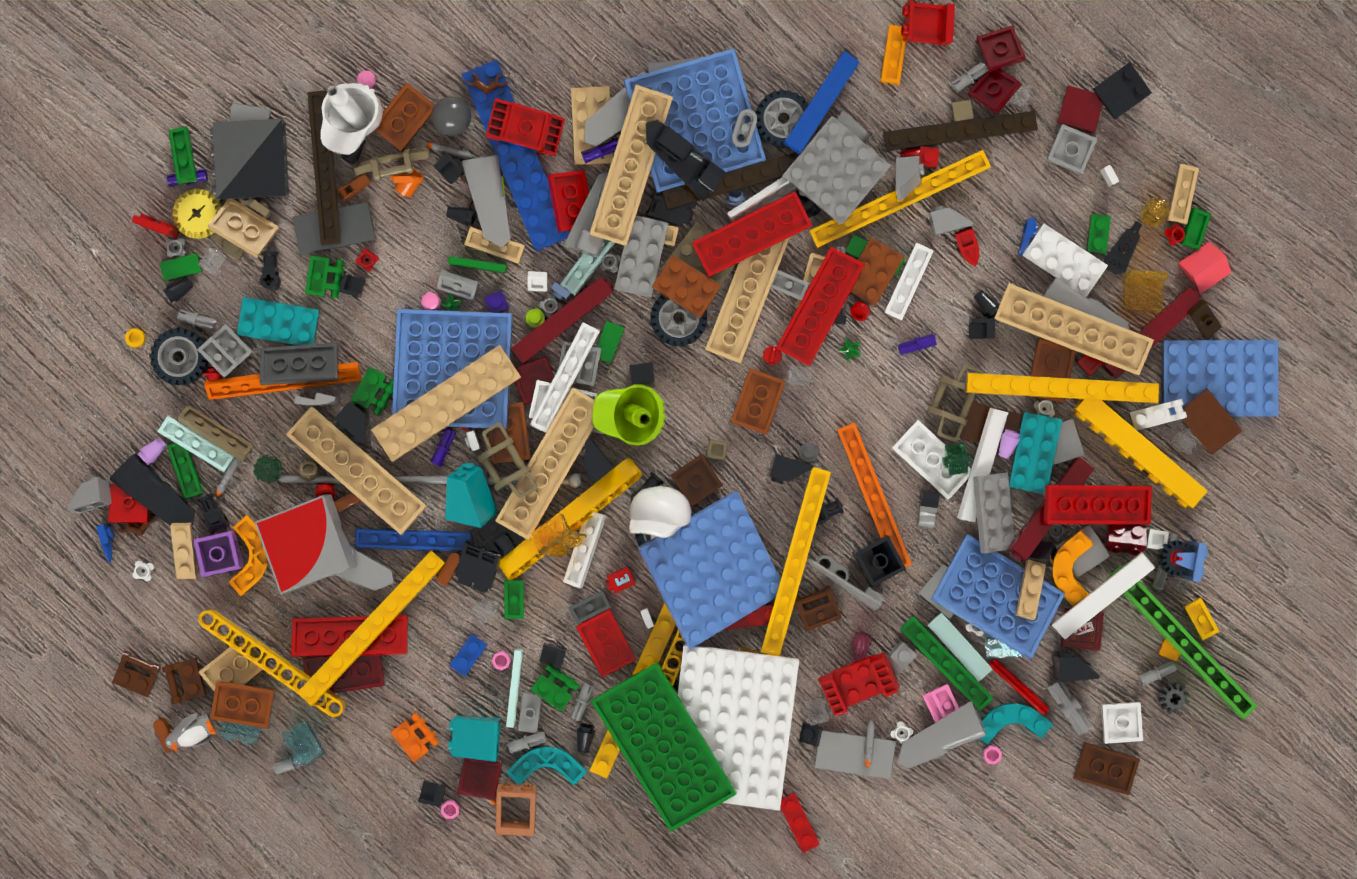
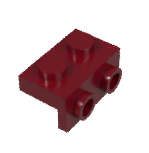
M1107 524V542L1105 547L1108 551L1113 553L1124 552L1131 555H1139L1141 552H1144L1147 546V529L1145 525Z

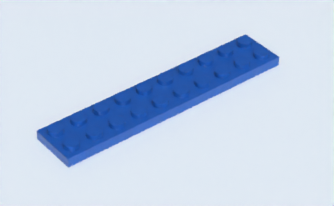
M497 60L462 74L486 132L495 98L513 103L515 101L508 85L498 87L490 94H485L477 87L469 86L466 80L474 83L476 78L471 73H475L479 80L486 85L495 81L498 74H503ZM504 75L498 80L499 83L506 81ZM489 139L495 155L499 156L501 170L535 251L537 252L567 239L569 231L558 232L548 180L536 151L502 140L498 142Z

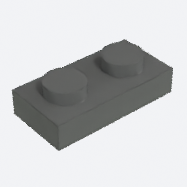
M601 590L568 608L576 624H579L611 608V605L604 591Z

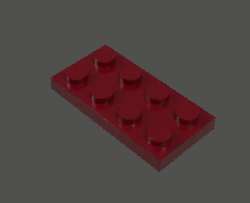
M381 655L359 656L329 690L333 693H341L385 686ZM330 657L302 659L304 673L312 677Z

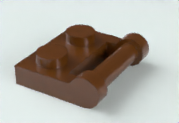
M829 585L821 591L795 599V604L806 632L842 618ZM826 596L828 597L829 602L804 611L803 605Z
M124 651L112 683L149 697L161 665L157 663L152 664L131 655L128 651ZM129 662L151 671L150 676L127 667V663Z
M197 658L162 667L169 684L172 704L207 695L202 676L199 674L200 668ZM178 669L185 695H179L173 670Z

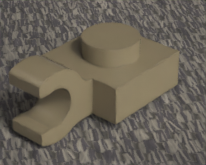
M242 198L239 199L241 204L248 206L252 211L268 220L271 217L270 207L263 201L258 203L254 198H249L247 201H244Z
M214 233L211 240L224 246L222 252L241 260L244 250Z

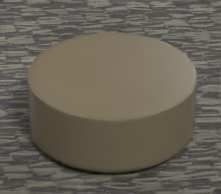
M305 461L299 466V474L303 480L311 481L318 476L319 469L315 462Z

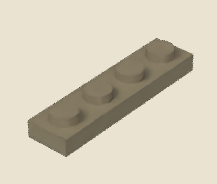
M190 405L178 416V422L240 461H243L253 449L254 445Z

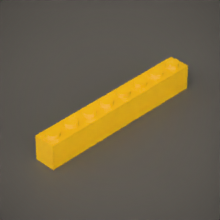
M1081 399L1073 408L1076 412L1074 415L1082 422L1086 420L1093 432L1096 434L1100 432L1105 437L1104 441L1112 447L1115 445L1120 449L1118 451L1120 455L1126 459L1129 457L1133 460V465L1138 470L1147 472L1149 474L1147 477L1155 484L1157 482L1163 486L1162 490L1169 496L1174 495L1178 499L1176 502L1183 508H1194L1207 493L1203 486L1102 400Z

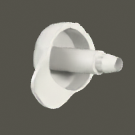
M344 83L328 88L327 95L322 104L323 122L321 127V141L328 150L340 154H352L359 148L365 136L371 134L379 127L382 121L383 109L380 100L374 94V89H369L368 85L364 86L361 83Z
M665 486L649 487L641 490L634 496L630 505V533L651 534V539L656 536L670 537L680 527L690 523L691 507L687 498L681 492Z

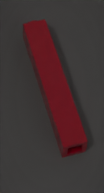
M600 277L513 346L511 350L525 364L614 293L612 291L614 286L607 278L604 280Z
M1194 288L1184 289L1137 333L1154 339L1152 348L1189 315L1187 312L1201 300L1200 293ZM1106 362L1102 365L1113 379L1119 378L1126 371Z
M1075 458L1055 485H1083L1094 468L1082 458ZM1045 499L1007 548L1011 552L1010 555L1018 561L1029 558L1053 525L1044 524Z

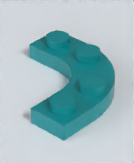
M1020 703L1002 704L990 710L982 718L981 721L987 735L979 739L988 745L1000 729L1011 723H1018L1027 727L1042 739L1053 723L1027 705Z
M549 746L538 747L526 752L506 771L518 785H521L534 771L542 767L556 769L573 786L587 773V770L568 752Z

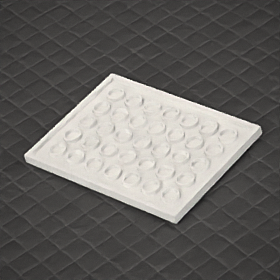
M684 644L678 696L737 791V795L723 803L780 811L799 659L704 646H695L689 649Z

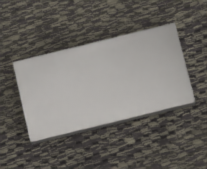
M822 730L820 744L817 746L814 768L890 779L896 741L874 737L873 760L871 765L866 767L864 760L866 736Z

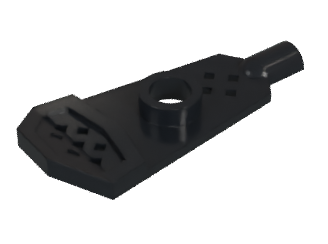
M1135 221L1131 229H1126L1103 259L1104 263L1108 265L1106 268L1113 274L1126 272L1140 238L1138 231L1142 226L1141 223ZM1123 244H1127L1129 246V249L1127 251H1124L1122 249Z

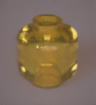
M1150 199L1141 210L1142 221L1150 227L1160 226L1170 214L1168 203L1164 199Z

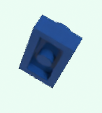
M471 634L449 666L466 676L488 644L474 634Z

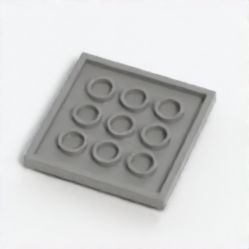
M831 116L782 176L838 224L842 225L891 165L835 117Z

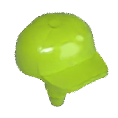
M633 384L624 389L606 390L599 393L594 399L592 423L599 432L617 437L629 445H645L661 434V428L664 427L663 422L666 419L663 413L665 412L663 407L664 401L661 400L658 393L651 387L643 384Z

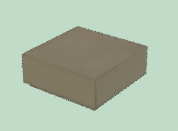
M971 100L951 103L954 122L974 119Z
M709 439L706 458L725 461L728 442Z

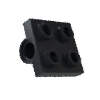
M498 512L481 528L477 527L472 532L487 551L495 554L500 553L503 557L522 543L525 538L496 522L495 520L500 513Z

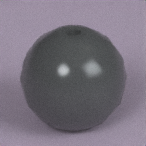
M449 96L440 99L434 105L431 118L438 132L445 136H456L462 134L469 127L471 112L468 105L462 99Z

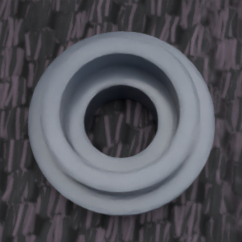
M742 190L728 193L727 203L729 205L737 207L746 201V196Z

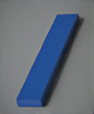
M846 51L842 52L783 142L798 154L802 152L858 66V60Z
M356 528L355 548L462 551L466 540L470 541L471 544L472 532L406 530L403 535H400L396 530Z

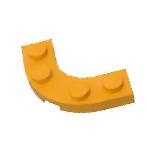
M246 515L232 527L249 549L248 563L237 575L228 581L240 596L244 595L261 580L269 565L256 525L249 515Z
M1082 529L1062 544L1053 562L1054 582L1057 588L1065 593L1064 597L1073 607L1089 595L1073 574L1074 562L1094 545Z

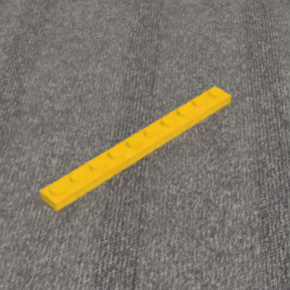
M981 150L921 178V184L903 200L898 201L895 190L854 209L842 225L833 219L809 230L816 248H819L991 168L984 151Z
M967 373L966 393L1158 403L1159 384Z
M813 467L811 470L761 653L780 656L830 478V471Z
M430 551L297 693L310 706H313L443 568L445 562L433 551Z
M665 602L632 676L655 662L659 663L676 625ZM608 730L590 768L591 772L604 778H608L620 751Z

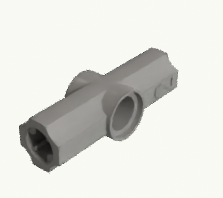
M1056 679L1046 686L1057 703V708L1064 718L1068 719L1078 735L1087 732L1092 725L1082 712L1081 705L1074 695L1070 694L1065 684Z

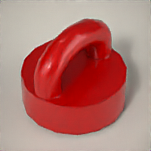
M860 301L855 302L850 308L851 316L858 321L866 320L871 312L870 307Z
M769 346L763 352V359L769 365L778 364L782 359V352L776 349V346Z
M321 483L316 486V498L331 494L334 499L335 489L332 484Z

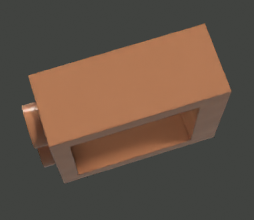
M510 782L498 784L496 802L497 835L534 836L537 786L529 783L514 785ZM502 797L531 798L530 821L502 819Z

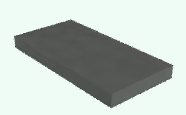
M365 202L338 208L341 243L321 245L318 212L293 216L300 255L375 241L369 203Z
M338 343L261 348L260 384L276 385L337 381Z

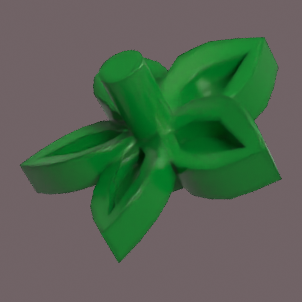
M451 293L448 295L447 300L441 301V305L446 307L444 311H459L456 306H460L462 300H455Z
M846 339V347L838 350L841 353H846V361H849L852 356L861 357L859 351L856 350L860 342L851 344L850 340Z

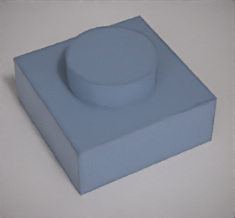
M554 282L551 286V289L554 290L552 294L558 299L562 300L565 298L568 300L571 296V293L558 283Z

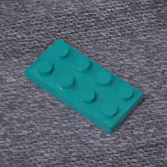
M243 297L237 335L293 345H311L315 343L320 310Z
M1024 412L1019 436L1020 441L1017 444L1009 487L1045 494V485H1049L1062 419Z

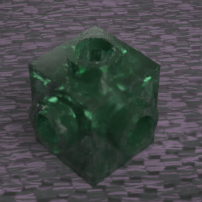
M964 443L944 446L945 457H942L944 469L947 468L949 476L967 473L968 464H971L969 452H966Z
M264 455L257 459L258 463L254 464V475L257 480L261 479L262 482L268 481L270 484L278 480V476L283 474L281 470L283 466L275 456L268 457V455ZM264 466L269 467L268 473L265 472Z

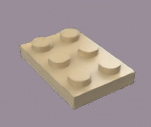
M228 199L208 224V229L258 258L278 232L279 226L238 201Z
M241 637L237 643L243 646L245 643L244 638ZM229 647L200 670L199 674L215 692L217 680L245 685L263 669L232 647ZM253 647V655L259 657L260 653Z

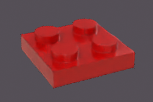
M142 213L140 217L134 215L131 222L175 239L178 237L179 231L174 230L175 226L159 220L156 223L157 219Z

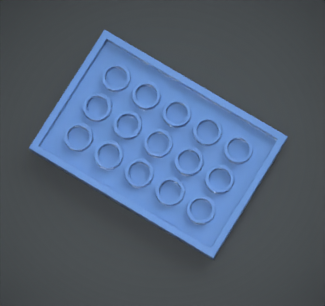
M1163 340L1162 404L1182 399L1183 407L1207 388L1230 417L1279 416L1278 340ZM1170 408L1171 414H1176L1175 408Z
M966 534L931 600L1026 658L1031 659L1065 593L1043 580L1036 619L1030 620L1016 616L1024 568L998 552L981 553L980 541Z

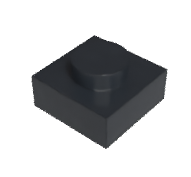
M803 723L799 742L819 746L823 727Z

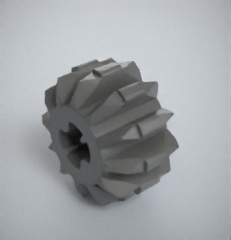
M1167 682V688L1164 686L1160 687L1163 692H1157V695L1161 697L1157 700V703L1162 704L1161 710H1166L1168 714H1171L1173 711L1175 714H1179V708L1183 711L1186 710L1183 704H1189V701L1185 698L1190 695L1185 692V686L1180 687L1178 682H1175L1173 685L1171 682ZM1172 694L1176 696V698H1174V702L1170 701V699L1173 697Z

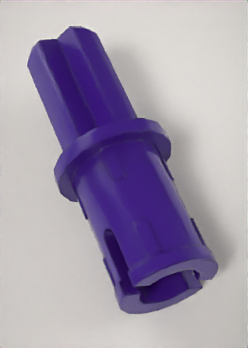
M612 140L582 151L581 154L585 164L600 157L603 159V156L615 152L618 141Z
M934 334L918 339L915 337L914 340L899 344L898 351L900 355L917 350L920 352L921 349L937 345Z
M450 428L445 429L439 444H436L438 447L430 461L431 463L442 466L447 452L451 450L449 448L456 435L454 430Z

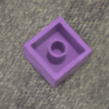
M235 530L193 539L202 577L244 568Z

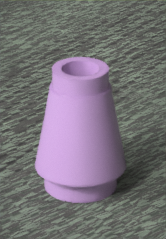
M1005 429L1001 436L998 455L1009 459L1020 441V434Z
M158 437L141 448L138 455L149 465L151 462L154 463L166 447V444Z

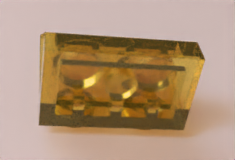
M1126 271L1123 309L1161 312L1163 283L1168 280V272Z
M563 514L556 515L530 533L539 554L556 557L565 556L569 549L581 545L582 541L587 538L585 533L571 531Z

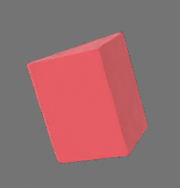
M1210 241L1178 263L1200 294L1231 273L1226 255Z

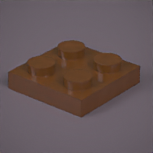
M702 454L670 475L682 494L687 498L691 507L723 486Z

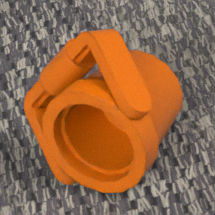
M413 168L412 173L407 174L405 172L390 176L392 182L396 183L395 190L406 197H412L424 180V176L415 168Z

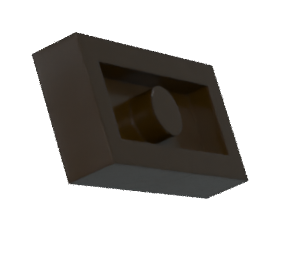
M1202 299L1187 312L1206 339H1209L1222 327L1208 304Z

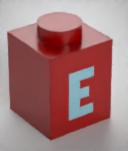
M629 566L608 574V580H605L609 591L613 590L614 593H618L636 584Z

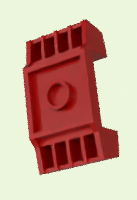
M495 98L486 138L498 142L502 140L537 150V153L556 156L565 118Z
M885 652L868 656L817 678L834 716L847 713L848 706L881 693L885 697L898 692L900 687Z

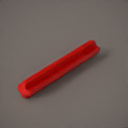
M993 658L989 662L990 667L1040 714L1045 715L1049 711V707L997 658Z

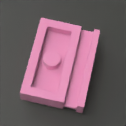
M947 683L922 695L934 722L939 721L959 708Z

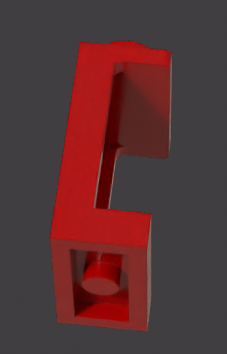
M914 0L906 2L902 8L904 24L901 27V35L903 36V42L945 46L953 43L955 4L914 3Z

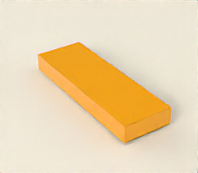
M889 24L880 80L882 83L900 84L906 42H903V36L901 35L902 26Z

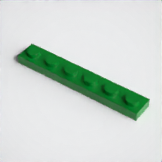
M913 615L899 628L979 711L993 699L981 684Z

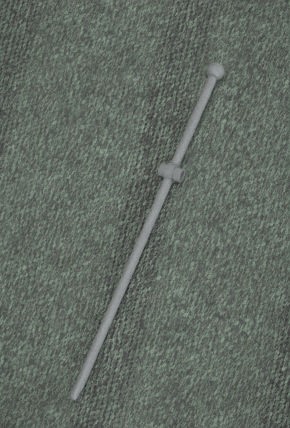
M483 470L487 484H495L491 476H487V470ZM572 473L569 477H565L562 484H569L573 488H578L581 486V475ZM280 476L278 479L281 483H341L334 476H317L311 481L303 480L300 476ZM448 476L393 477L401 484H447ZM499 476V477L501 478V480H503V479L507 478L508 476ZM520 478L516 479L512 483L517 484Z

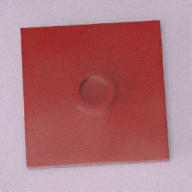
M111 484L112 503L109 504L108 522L148 523L149 509L116 484Z

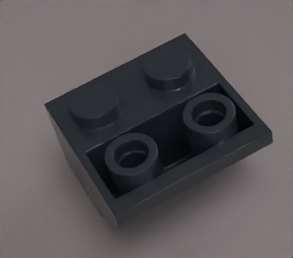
M349 401L334 418L337 421L336 425L344 432L349 431L352 434L351 438L357 444H369L371 442L370 416L356 402Z

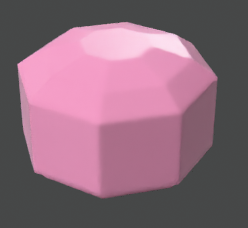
M362 71L357 75V83H361L364 86L368 85L369 89H372L376 85V77L371 71Z
M428 292L422 296L421 305L425 310H437L440 308L441 299L438 294Z
M504 651L495 653L492 659L494 668L499 670L508 668L511 663L509 653Z
M988 745L983 749L982 757L988 764L995 765L1001 761L1002 752L997 746Z
M447 800L442 804L441 814L445 819H454L459 815L460 805L455 800Z

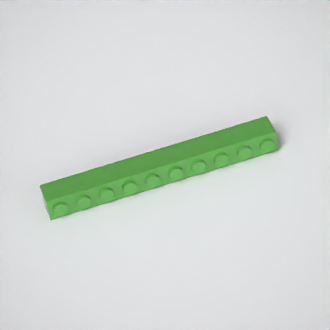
M1120 565L1119 567H1117V568L1107 577V579H1109L1112 575H1114L1117 571H1119V570H1120L1121 568H1123L1124 566H1123V565ZM1140 581L1122 594L1238 717L1245 719L1257 707L1253 700Z

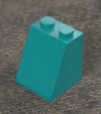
M464 463L447 477L445 520L481 528L497 514V508L482 467L475 466L472 463Z
M455 715L449 724V732H453L452 739H449L448 751H451V756L496 761L499 757L501 718Z

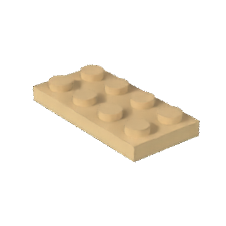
M609 86L571 88L575 166L611 164L613 153L603 156V159L600 157L586 164L581 154L582 151L595 147L584 143L585 122L610 100ZM612 137L599 145L612 141Z

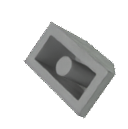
M919 156L896 158V193L898 201L903 200L921 184V175H925L924 163H920Z
M935 207L932 208L933 212L928 214L933 236L973 226V221L951 208Z
M92 477L89 481L81 483L68 505V511L81 514L111 504L109 481L103 480L100 477Z
M900 640L887 655L895 676L905 670L917 654Z

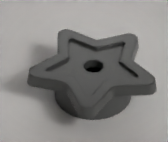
M1053 524L1044 537H1052L1059 543L1061 536L1068 533V530L1062 524Z

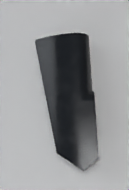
M658 119L646 122V144L701 201H704L709 191L713 192L726 172L696 150L695 146Z
M137 453L129 457L110 477L113 483L170 526L172 523H191L193 525L195 512Z

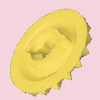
M187 190L179 196L172 208L174 224L187 237L194 239L206 238L214 233L208 229V224L222 206L220 201L207 190ZM194 209H196V210L202 209L201 212H200V215H201L200 218H198V217L192 218L193 215H194V212H193Z

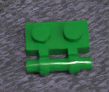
M310 256L305 294L325 297L326 289L332 290L331 298L338 299L341 277L344 274V261L336 260L335 267L330 266V258ZM329 272L334 273L333 284L327 283Z
M369 366L351 400L369 409L372 403L375 404L376 407L373 412L380 416L382 410L386 409V403L391 394H393L394 379H391L388 385L385 384L384 381L387 375ZM380 388L385 391L379 400L375 397Z
M548 664L545 670L550 673L549 677L547 678L541 674L530 691L559 712H562L573 697L567 690L571 688L576 692L580 685L571 676L568 677L560 671L561 669L554 668V666ZM555 677L564 683L562 688L553 682Z

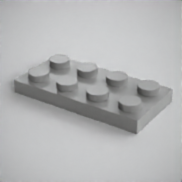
M636 215L627 246L624 245L614 287L615 290L652 298V285L656 280L669 222Z
M1008 472L975 476L973 481L981 553H991L1008 550L1007 548L1015 539Z

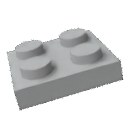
M1061 124L1046 160L1082 175L1097 138Z

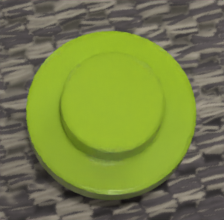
M531 309L526 314V322L533 328H537L545 321V315L540 309Z

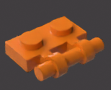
M417 712L411 716V719L415 722L413 725H410L405 720L390 732L413 762L430 750L426 745L427 742H430L433 747L440 743L435 737V732H431L425 724L424 718H420ZM417 728L425 735L423 739L416 733L415 730Z

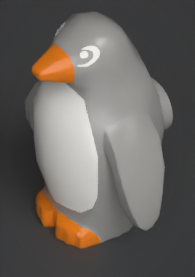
M194 713L185 717L177 725L172 733L166 737L165 744L174 751H177L179 747L201 746L210 740L209 735L216 734V731L207 713L202 716Z

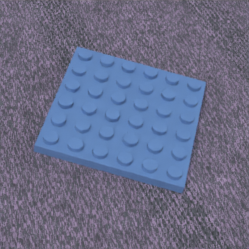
M734 48L623 80L630 102L636 85L673 96L664 125L670 127L695 146L696 150L725 172L766 160L757 126H755L751 142L747 146L739 148L731 141L732 131L738 114L745 109L752 110ZM744 116L743 121L748 123L749 118ZM739 134L737 139L742 142L743 136ZM655 153L650 173L656 193L684 185L685 183Z
M397 309L392 415L499 345L502 346L511 360L513 314ZM509 386L447 427L489 428L500 422L507 429Z
M733 491L692 515L690 523L680 527L670 537L656 536L638 547L689 649L717 634L777 596L781 581L738 491Z

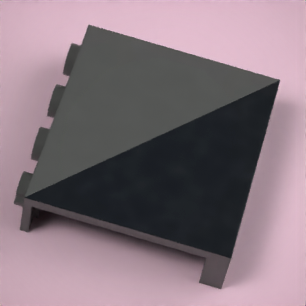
M283 119L213 122V127L210 128V137L214 141V147H211V156L215 161V166H212V175L216 181V185H213L214 197L219 201H223V199L261 197L289 198L285 121Z

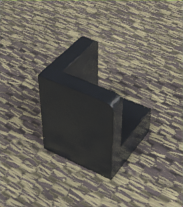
M448 153L433 165L449 184H453L465 173Z
M344 273L339 292L361 299L366 280Z
M969 319V338H995V319Z
M651 362L629 365L632 385L655 382Z
M1041 541L1028 559L1046 564L1047 567H1053L1056 554L1053 542Z
M544 643L540 662L554 665V668L561 669L566 648Z
M424 781L418 802L441 807L446 785Z

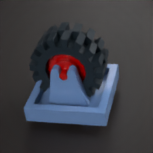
M1174 540L1168 541V544H1163L1164 548H1160L1159 552L1161 554L1157 557L1160 558V561H1158V564L1162 566L1160 568L1168 574L1200 582L1204 576V559L1208 555L1207 544L1188 540L1186 542Z

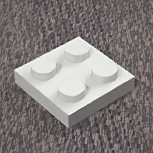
M1140 702L1101 704L1103 742L1105 744L1143 741Z

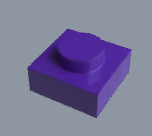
M502 290L484 297L490 313H499L509 309Z

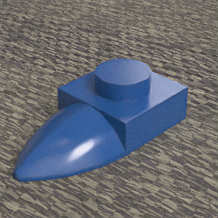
M1026 219L1018 256L1024 253L1032 236H1036L1038 225H1036L1037 219Z
M102 524L96 526L103 552L108 563H110L112 559L111 542H113L114 531L111 526L109 527V524Z

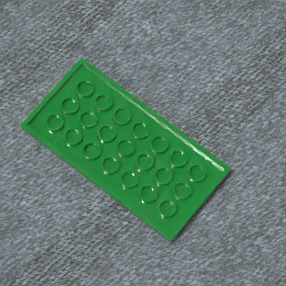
M658 662L653 663L591 699L592 705L670 832L737 795V791Z

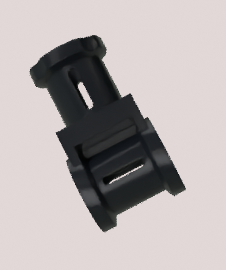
M265 251L261 253V256H263V267L260 284L264 288L274 291L281 286L279 268H277V256L279 254L274 251ZM273 278L274 282L268 284L267 281Z
M651 472L647 481L637 491L632 493L631 503L634 496L641 490L656 487L660 484L663 485L664 482Z
M213 493L198 499V502L202 504L205 511L202 515L210 534H214L220 528L230 526L222 508L217 507Z
M838 497L835 498V501L825 505L822 503L816 526L830 520L831 516L839 513L844 514Z

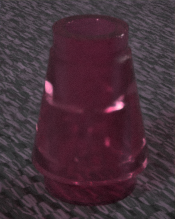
M864 632L855 633L853 637L855 661L866 658L872 641L870 634Z

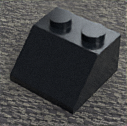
M1130 62L1093 88V91L1114 120L1152 94Z
M591 438L586 440L583 467L586 471L584 475L590 482L594 480L596 483L615 467Z
M774 454L767 476H771V481L783 484V481L789 482L813 468V465Z
M889 535L851 552L870 587H874L906 570Z
M1061 650L1057 651V654L1052 655L1053 676L1060 682L1099 679V674L1079 657L1073 655L1072 652Z

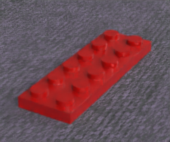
M796 191L692 242V245L708 277H711L812 227V224Z
M830 247L776 349L810 367L861 275L865 264Z
M1045 485L1044 524H1150L1152 486Z
M398 615L360 656L408 654V616ZM369 616L292 618L291 657H331Z

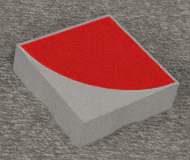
M331 494L322 495L254 522L280 595L293 592L323 578L331 577L357 567L349 542L342 531L340 517Z

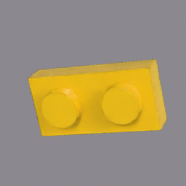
M1199 597L1183 606L1202 641L1220 632L1202 598Z

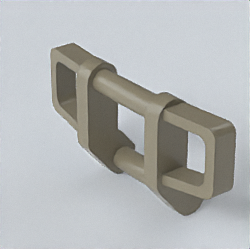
M429 147L404 149L403 152L387 156H374L369 160L355 164L354 172L357 176L373 171L375 181L400 173H412V161L431 158ZM404 159L405 165L380 170L382 164Z
M967 364L962 366L955 380L944 376L940 377V385L933 403L927 410V412L941 417L937 435L952 442L958 441L964 425L966 426L968 421L966 420L974 397L978 393L967 394L959 416L938 408L947 385L966 391V384L959 382L965 369L984 374V371ZM945 418L960 424L954 438L942 433Z
M498 422L484 430L482 435L488 451L480 455L478 459L480 463L483 462L495 483L496 491L509 485L518 498H524L536 491L538 485L530 473L531 470L528 466H525L513 445L512 437H509L503 424ZM499 427L506 440L492 448L487 435ZM507 448L519 471L501 480L489 458ZM526 474L533 487L521 494L512 482Z

